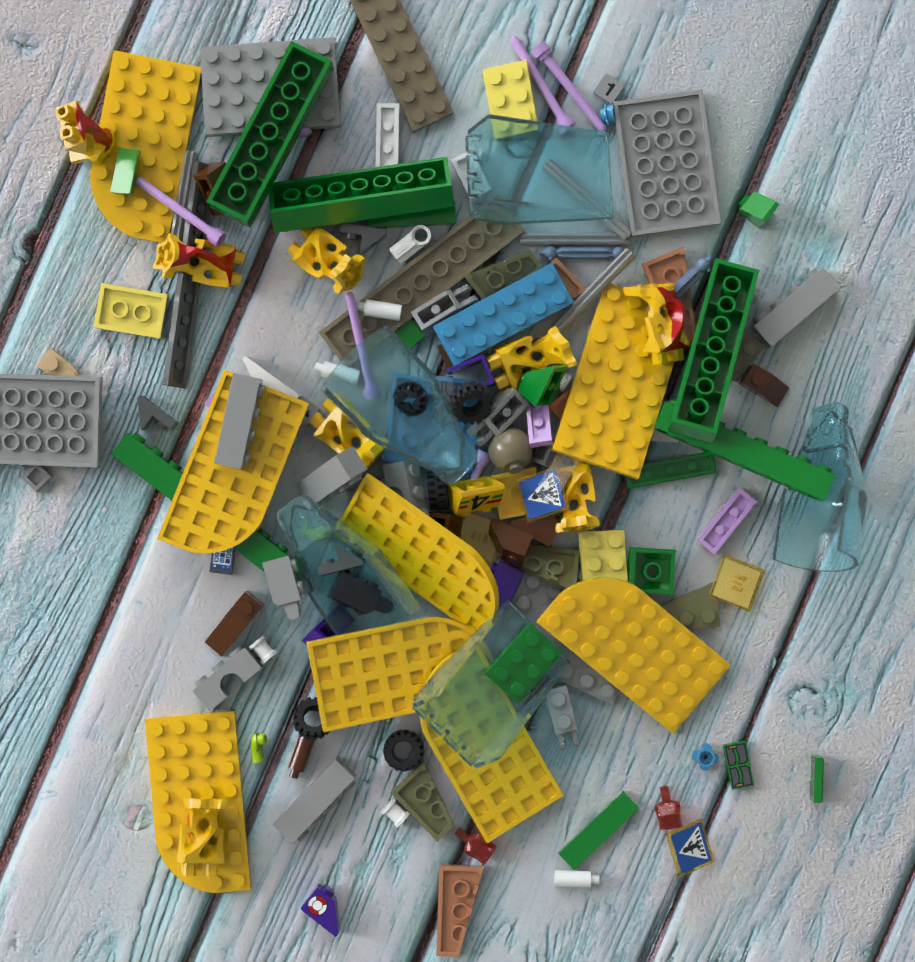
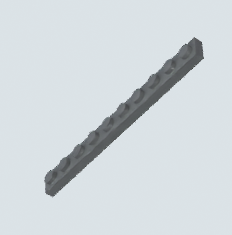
M193 162L187 210L209 225L210 210L193 177L209 164ZM185 220L182 240L184 244L196 247L195 239L207 240V235ZM193 257L190 260V265L193 267L199 264L197 257ZM179 271L162 385L186 389L200 283L193 282L191 275Z

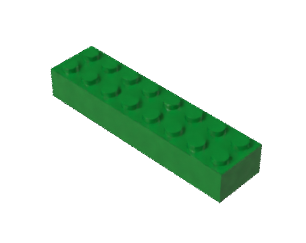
M293 41L290 42L206 201L211 209L251 228L334 70L331 60Z
M447 157L274 182L269 192V206L274 232L279 233L454 207V198Z
M715 258L668 427L669 432L713 443L720 424L760 270Z
M671 400L670 403L665 401L654 425V430L819 502L825 501L836 476L831 473V468L821 464L817 465V467L810 464V459L800 455L796 456V458L788 455L789 450L780 446H776L775 449L767 446L768 441L759 437H755L754 440L746 437L747 432L736 427L732 431L726 428V423L720 421L713 443L669 432L668 427L676 401Z

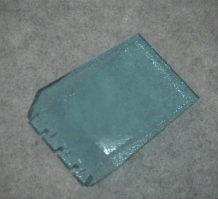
M492 114L485 116L468 130V136L465 137L466 153L473 154L466 156L467 174L473 175L467 177L468 196L475 197L468 199L469 215L476 217V221L509 225L611 220L613 218L608 132ZM548 160H551L561 171L548 163ZM544 164H547L558 176L547 170Z
M509 599L498 608L493 618L483 623L431 676L413 699L414 703L412 705L414 707L412 709L423 720L429 716L430 719L427 721V724L439 736L446 733L443 740L455 752L461 748L459 756L469 766L473 765L475 768L495 762L503 756L570 664L562 655L519 704L484 674L489 666L530 622Z

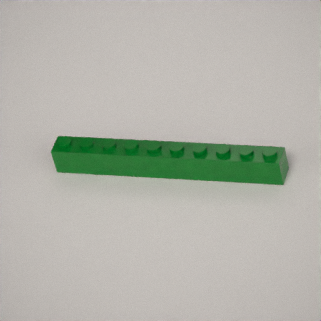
M137 432L134 435L127 433L111 454L172 501L183 475V472L180 471L182 467L172 459L168 462L162 457L164 453L157 447L153 446L150 448L146 445V439ZM262 528L259 531L256 530L248 539L233 547L262 571H264L263 562L289 555L287 553L289 549L280 542L275 544L269 539L271 535ZM296 555L292 559L297 561L299 572H296L298 581H300L309 569L305 567L307 563Z

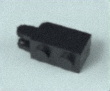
M346 570L345 573L338 572L327 596L363 615L374 610L384 614L390 613L394 608L391 600L381 596L383 591L377 589L378 584L370 580L363 582L357 579L358 575L349 570Z

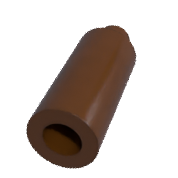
M299 735L288 766L291 769L289 777L297 779L299 773L304 772L314 744L312 738L307 740L305 736L301 737Z

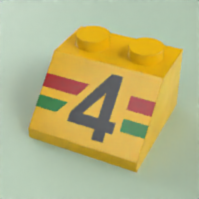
M490 476L448 483L446 485L449 510L458 516H468L471 512L478 510L479 512H489L493 507L500 506L505 490L504 484Z

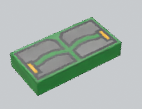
M746 741L723 744L731 789L754 786Z
M811 754L810 800L813 803L823 802L824 758L818 754Z

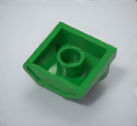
M630 547L627 561L628 582L634 584L646 594L674 595L676 549Z

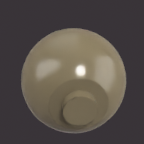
M510 424L503 433L491 438L488 454L495 467L501 471L516 474L521 472L530 463L533 456V448L530 447L529 436L521 429L514 428V425Z

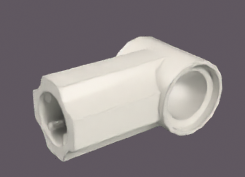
M418 225L389 248V250L398 262L403 264L424 246L429 245L432 240V233L426 226ZM419 230H425L428 233V237L424 242L416 240V233Z

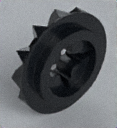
M415 382L401 383L397 386L392 396L394 398V406H397L399 413L407 414L408 417L420 415L428 406L427 392L421 385ZM407 395L410 398H417L416 400H414L412 404L410 402H404V400L407 398Z

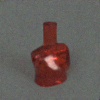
M669 786L660 787L662 801L655 805L659 829L667 830L682 827L680 802L671 800Z
M459 827L455 832V835L466 843L464 852L470 857L477 859L482 865L489 860L497 848V845L492 842L486 843L479 831L470 835Z

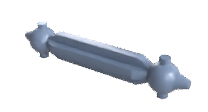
M548 245L539 254L545 256L550 262L556 257L575 260H607L611 257L616 259L624 249L620 245H616L613 249L609 247L562 246L556 249L553 245Z
M711 256L702 259L698 257L695 260L697 266L690 268L675 283L677 299L700 278L702 272L707 271L709 273L711 271L710 263L713 259ZM663 307L660 309L661 315L662 311H665Z

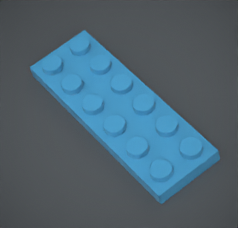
M550 263L443 320L432 328L451 363L455 366L574 302L553 263Z

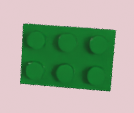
M529 622L484 674L519 704L562 656L563 652Z

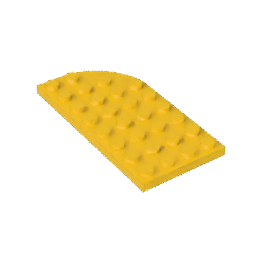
M114 50L100 125L113 132L115 144L113 149L102 160L101 165L92 162L90 171L91 189L100 211L113 226L133 238L163 243L166 241L168 234L171 233L174 217L173 210L140 188L136 183L133 197L110 192L118 149L140 150L142 153L137 178L142 177L176 201L185 151H188L202 79L201 67Z
M610 283L600 294L551 451L637 480L643 467L674 361H669L668 359L667 364H652V353L643 352L648 341V328L645 318L648 316L649 310L647 307L649 304L642 297L625 296L623 287Z
M224 370L157 539L188 552L201 554L225 551L248 539L264 520L310 403L265 386L264 396L259 398L257 407L261 408L258 421L254 420L253 429L256 430L254 442L249 443L248 452H251L249 465H245L244 469L215 464V456L233 377L232 372Z
M367 473L339 521L334 534L449 617L470 628L480 638L496 615L499 607L498 586L485 560L472 546Z
M597 577L571 585L554 599L537 620L538 624L672 734H674L731 666L640 588L630 582L617 578Z
M437 616L424 617L306 642L323 732L419 712L425 683L434 668L444 658L472 641H476L489 665L494 662L493 656L484 641L477 637L470 628L452 619Z
M472 641L444 658L434 668L425 683L419 712L421 728L426 740L485 842L489 843L564 795L506 693L484 674L490 665L476 641Z
M235 710L146 718L145 728L155 836L161 858L176 877L198 890L209 893L251 890ZM183 798L228 799L226 808L220 809L217 814L218 828L224 829L223 853L225 861L224 864H219L217 876H204L203 863H196V876L182 875L181 863L177 862V853L180 841L181 824H186L188 827L187 817L189 814L188 809L183 804ZM206 819L199 823L200 830H205L208 826ZM188 834L186 841L188 844H191L190 837ZM215 836L209 839V845L211 846L216 843Z

